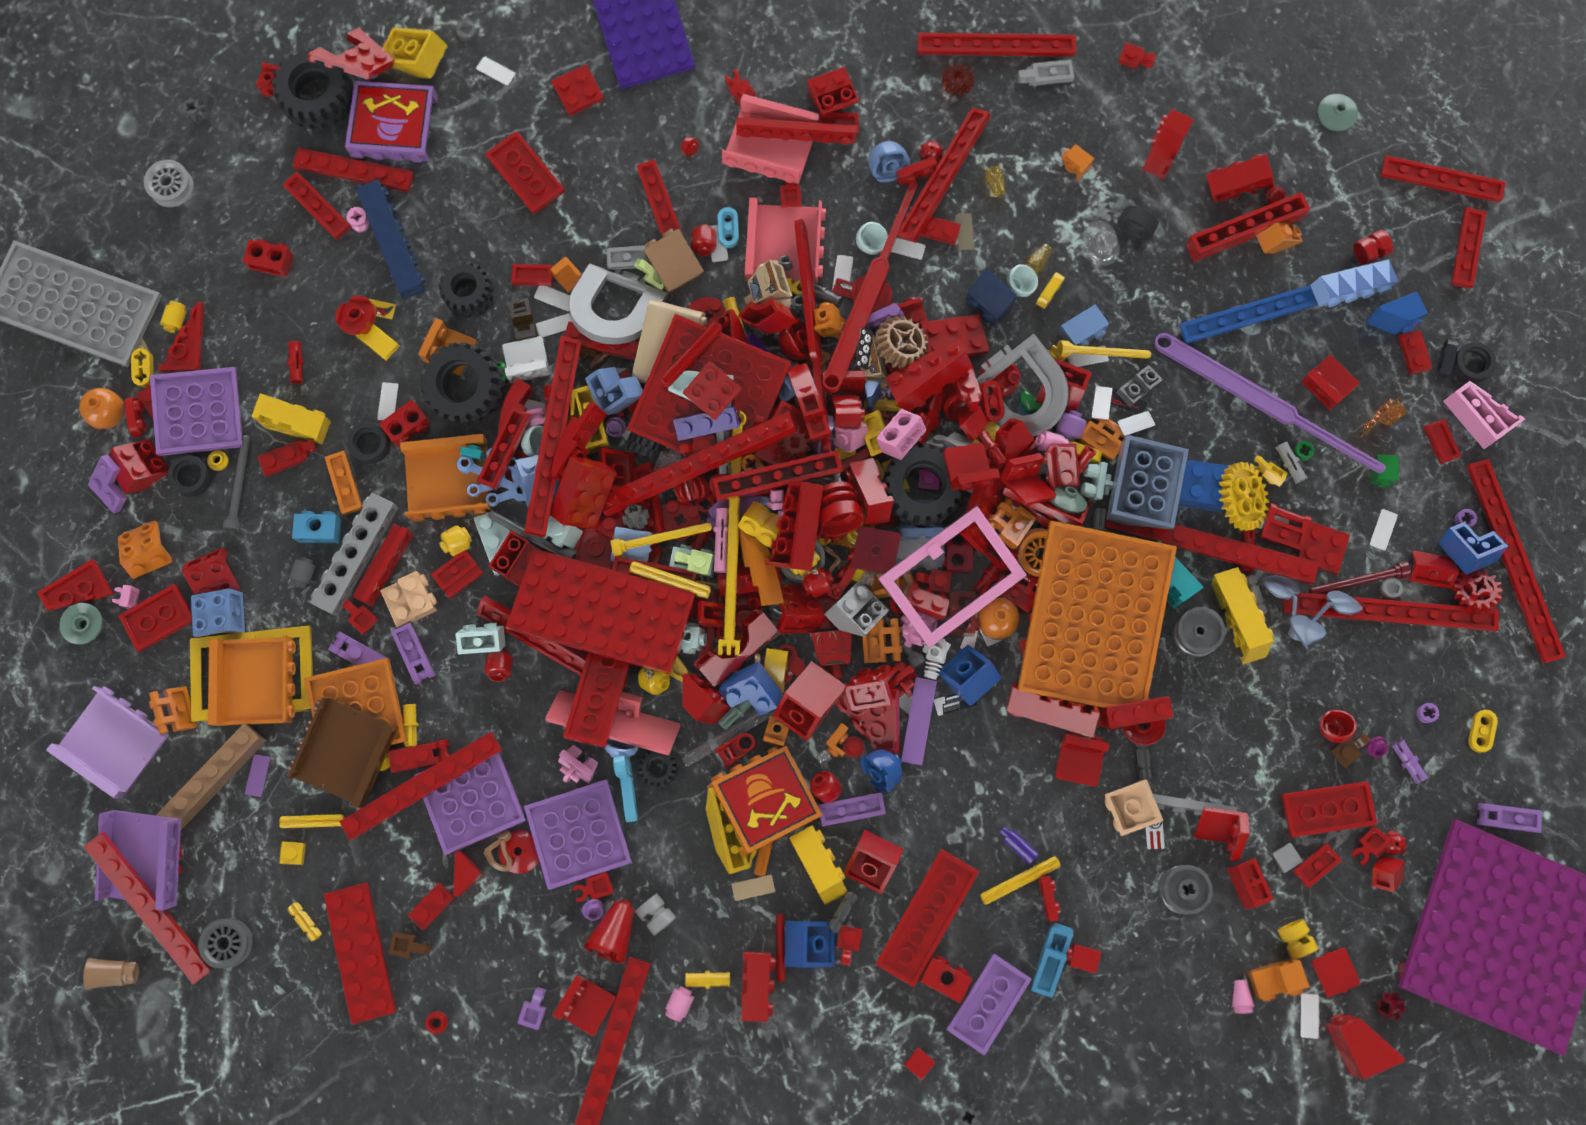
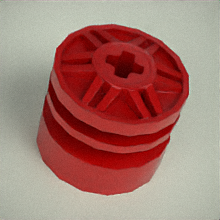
M834 482L823 486L818 523L824 535L842 536L856 530L863 523L864 517L860 505L857 503L858 499L852 484L848 482Z

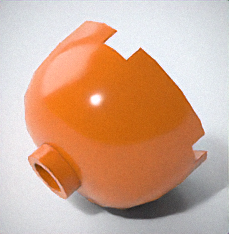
M95 388L83 395L80 400L79 411L81 417L90 426L100 430L104 428L110 429L116 426L123 418L124 402L118 394L109 389Z
M996 598L978 611L977 625L982 633L992 640L1006 639L1016 631L1019 625L1018 609L1011 601L1005 598Z

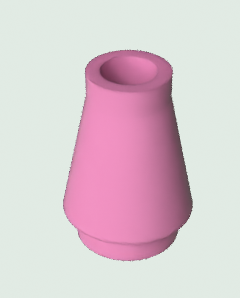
M1234 981L1232 1008H1234L1236 1014L1253 1013V1007L1255 1006L1248 987V981Z

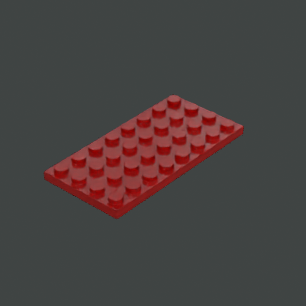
M533 549L506 628L518 633L671 675L696 593Z

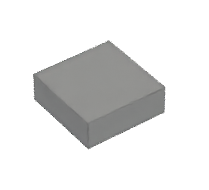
M1287 843L1271 853L1282 873L1303 862L1291 843Z

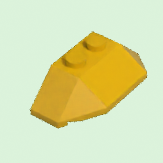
M713 787L708 788L706 812L715 850L729 874L750 868L757 850L742 857L739 851L742 844Z

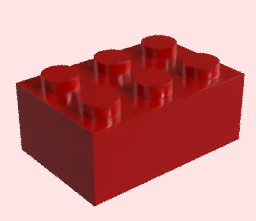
M570 456L552 504L550 516L562 525L595 530L617 471L603 462Z

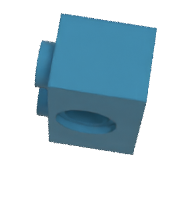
M302 511L301 514H294L292 539L298 543H340L342 519L335 512L323 511L322 514ZM321 522V527L314 531V525Z

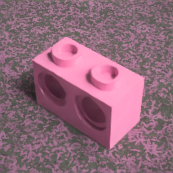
M901 409L876 439L883 453L902 460L925 433L926 428L920 416Z

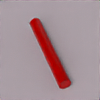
M776 914L777 982H786L784 914Z

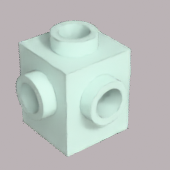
M687 623L681 650L686 654H696V651H703V646L707 643V634L705 630L699 627V624Z

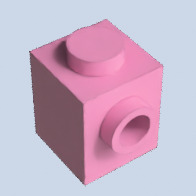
M861 423V427H836L834 445L846 452H852L865 445L864 437L867 435V425Z

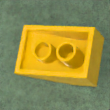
M393 27L382 49L394 58V66L392 68L415 77L431 79L448 45L433 31Z

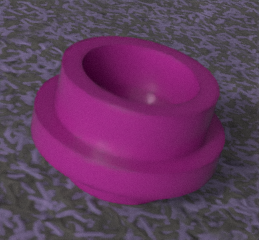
M1380 736L1372 738L1367 744V753L1377 758L1384 756L1388 751L1387 741Z

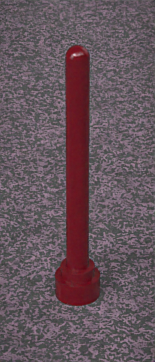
M1407 561L1398 562L1391 569L1311 587L1308 592L1322 594L1394 576L1395 578L1404 579L1411 576V569Z

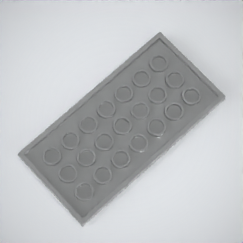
M13 241L0 267V321L125 367H129L131 355L138 348L162 297L159 292L17 241Z

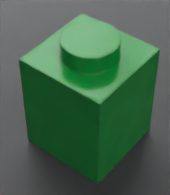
M1376 455L1374 459L1383 463L1386 469L1383 473H1377L1371 469V484H1378L1381 488L1391 487L1399 480V456Z

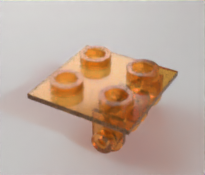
M1400 395L1394 400L1390 398L1376 411V415L1362 427L1364 432L1360 435L1361 438L1374 428L1379 421L1386 426H1392L1406 414V408L1398 402L1401 397Z

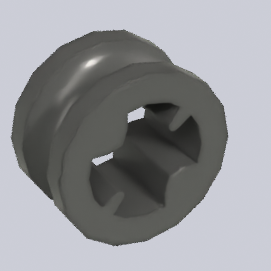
M567 915L562 916L550 925L551 928L556 930V935L573 924L571 921H567Z

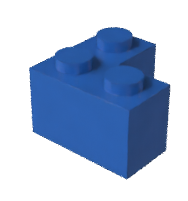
M1465 522L1450 527L1438 543L1466 575L1497 562L1508 548L1507 544L1494 531L1478 537Z
M760 662L727 676L719 690L730 707L749 700L760 716L776 709L783 694Z

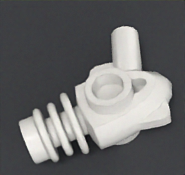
M944 638L940 639L930 648L924 643L923 652L926 654V659L930 661L925 662L929 665L925 666L928 670H924V677L936 680L937 676H939L936 672H940L937 668H943L939 664L945 663L947 652L951 646Z

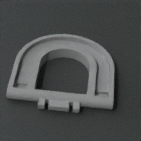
M589 264L570 295V318L576 329L593 341L604 344L628 343L641 336L649 301L652 299L665 302L668 293L646 285L647 281L643 279L644 277L638 281L640 276L628 271H624L621 275L622 269L611 272ZM606 281L642 294L628 317L618 321H609L600 318L593 312L591 306Z
M1032 334L1013 350L1009 345H1006L1004 350L1007 352V355L1000 350L988 360L992 365L991 367L986 362L981 366L985 372L976 379L980 387L984 381L992 380L1023 356L1045 387V401L1037 412L1029 415L1017 414L1011 411L1004 403V417L994 423L1001 427L1009 418L1022 420L1033 437L1044 430L1048 431L1060 420L1068 403L1069 390L1064 372L1037 336Z

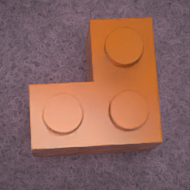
M1285 959L1246 971L1255 998L1263 999L1264 1002L1276 999V994L1279 993L1297 996L1304 993L1303 989L1309 988L1300 960Z

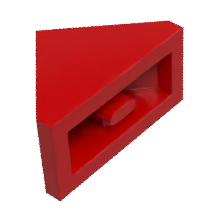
M978 406V411H969V408L955 411L959 424L970 442L974 441L989 424V420L980 406Z
M698 601V623L702 628L724 627L725 604Z
M455 852L453 896H463L485 875L464 852Z

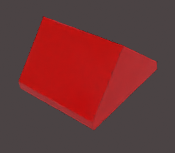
M599 448L600 462L617 471L610 492L634 481L632 469L635 468V453Z

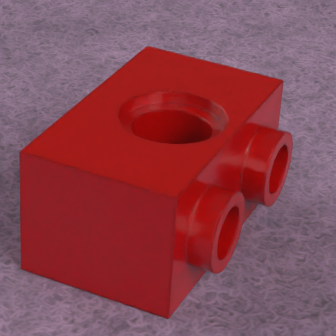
M939 955L936 959L931 957L919 981L961 1003L972 981V978L968 977L969 972L957 966L956 970L949 967L950 961ZM946 971H949L953 977L949 984H943L941 981V975Z

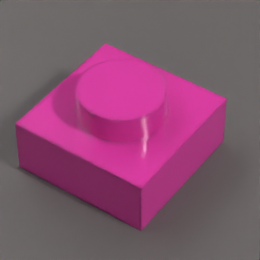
M920 469L917 490L938 492L939 478L928 470Z

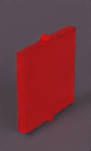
M1345 947L1333 952H1325V955L1311 960L1327 998L1341 992L1347 993L1348 989L1361 985Z

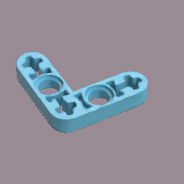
M625 755L615 756L613 759L616 776L621 780L626 822L638 821L631 761Z

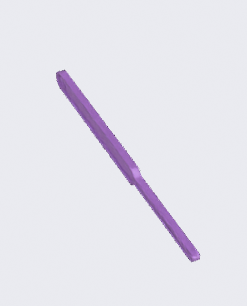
M1161 333L1156 337L1154 346L1159 352L1283 424H1295L1377 473H1383L1386 469L1383 463L1298 415L1296 407L1167 333ZM1166 338L1170 341V346L1163 348L1158 344V340Z

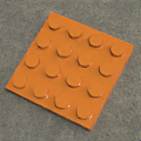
M389 658L304 678L312 717L315 714L314 707L317 701L321 700L322 697H329L397 726L398 729L391 745L407 741Z

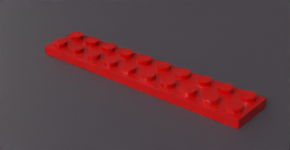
M650 546L652 551L649 552L648 562L659 564L662 548ZM588 652L564 731V739L602 748L607 747L630 663Z

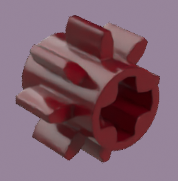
M1382 993V999L1376 1000L1377 1013L1382 1014L1384 1020H1400V1014L1406 1013L1405 1000L1400 999L1398 993Z

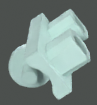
M1108 463L1088 464L1087 469L1083 473L1084 476L1092 478V483L1082 484L1080 494L1089 498L1091 503H1096V500H1102L1103 495H1109V489H1112V475L1106 474Z

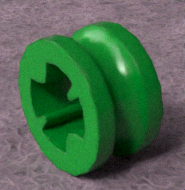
M1301 441L1293 450L1295 457H1298L1300 461L1309 460L1315 452L1313 444L1308 441ZM1302 447H1304V449L1307 448L1308 450L1306 456H1304V453L1301 454L1299 452V450H1301Z

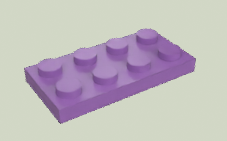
M993 953L946 1030L985 1055L1030 983L1031 978Z

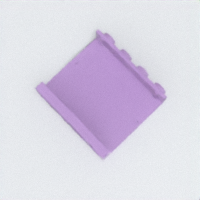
M93 686L92 689L97 692L96 696L59 745L51 743L46 751L111 797L123 799L169 734H159L158 727H155L154 721L152 723L147 720V714L138 709L134 711L130 708L132 704L123 698L118 700L113 696L115 692L105 686L103 688Z

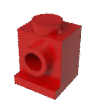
M262 62V70L256 86L261 94L272 97L274 96L272 82L276 78L274 74L276 69L281 67Z

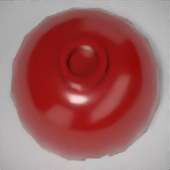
M799 318L795 319L788 329L780 331L778 337L781 351L786 357L794 361L810 358L806 324L800 322L802 319Z

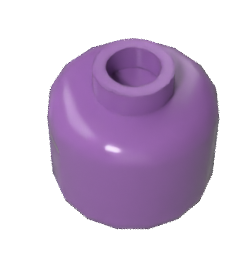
M1070 410V413H1063L1056 431L1059 435L1064 436L1065 439L1074 442L1075 439L1082 437L1086 421L1081 418V413Z

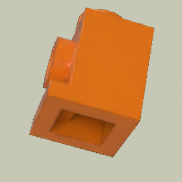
M1076 144L1071 150L1067 148L1061 156L1064 160L1063 165L1069 172L1075 173L1077 175L1076 180L1078 181L1091 168L1094 161L1091 155Z
M825 302L820 304L819 308L814 309L816 324L814 329L823 338L842 332L840 312L833 304Z
M770 716L763 742L784 747L789 728L775 717ZM779 725L782 730L776 733L773 731L774 726Z

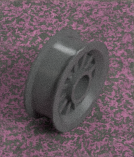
M219 919L205 927L200 935L198 946L202 959L208 965L215 968H230L241 964L248 957L252 949L253 940L249 928L243 922L236 919ZM225 937L229 940V946L227 949H225L222 945L223 939Z

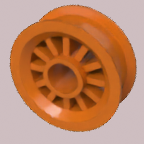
M1044 528L1029 530L1015 549L1020 566L1027 573L1039 577L1043 555L1036 557L1035 553L1039 548H1045L1048 530Z

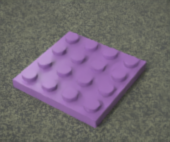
M235 367L150 375L155 445L158 456L239 448L243 446L237 369Z
M500 753L423 798L440 845L446 856L527 821Z
M607 779L524 806L548 890L632 863Z

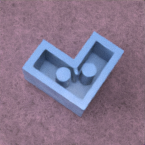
M615 367L597 369L585 378L596 405L607 415L621 412L640 399L643 392L637 376L620 379Z

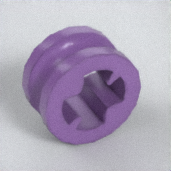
M1471 509L1461 510L1455 515L1454 522L1456 525L1463 523V516L1469 517L1470 521L1467 522L1469 527L1474 526L1477 522V515Z
M1426 703L1418 708L1417 717L1423 723H1431L1438 719L1439 710L1436 705ZM1424 708L1432 710L1433 714L1430 715L1432 718L1424 716L1423 713L1426 712Z

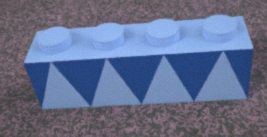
M1388 259L1321 276L1311 284V288L1319 307L1326 305L1333 307L1342 301L1349 303L1361 296L1365 299L1377 292L1380 294L1387 293L1392 290L1391 287L1398 282V279Z

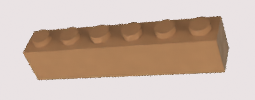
M243 724L156 816L181 819L182 830L267 740L253 726Z

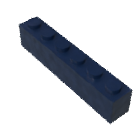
M375 180L356 188L394 283L403 300L426 291L424 287L426 279L422 271L418 272L416 268L419 265L415 254L411 255L409 251L412 246L408 237H403L402 231H405L400 219L396 220L395 214H397V210L393 202L389 203L388 201L390 194L386 185L382 186L379 180Z

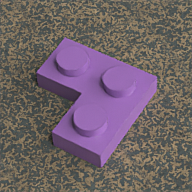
M104 455L100 457L88 486L113 513L121 511L127 499L123 492L114 484L121 469L109 455Z

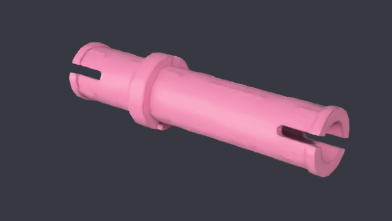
M716 508V527H713V532H715L713 572L716 573L727 572L728 508ZM721 543H722V552H721V560H720V551H721Z

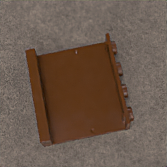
M322 697L314 707L315 714L313 719L306 725L305 732L307 733L304 740H301L297 746L296 751L298 753L295 760H292L288 767L289 774L287 778H296L350 801L351 806L362 808L367 802L398 727L329 697Z

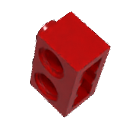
M249 239L242 262L251 270L288 277L294 255L289 250V247L284 244L276 243L274 245L262 239H257V241ZM262 252L259 257H256L258 253ZM282 256L279 261H275L277 257Z
M413 399L379 423L398 448L401 442H410L412 437L426 431L428 425L431 424ZM413 416H419L416 422H410ZM397 428H402L400 434L394 435V431Z

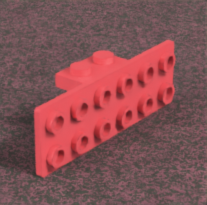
M559 690L546 716V721L566 727L575 694ZM622 692L609 739L670 755L681 724L641 713L643 697Z

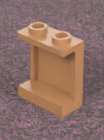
M679 229L666 231L662 234V239L649 241L645 244L646 248L643 250L644 255L648 257L668 294L704 272Z

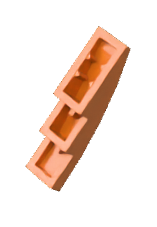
M739 528L744 566L750 567L753 587L758 586L761 606L784 603L775 566L765 565L766 559L771 557L768 547L763 545L755 536H751Z

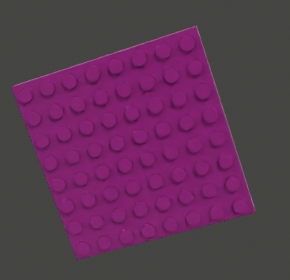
M1452 820L1398 987L1551 1052L1565 1056L1586 988V874L1464 822Z

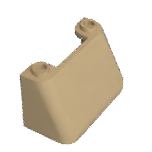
M651 299L645 314L632 377L637 376L639 383L646 384L674 314L706 326L707 317H705V313Z

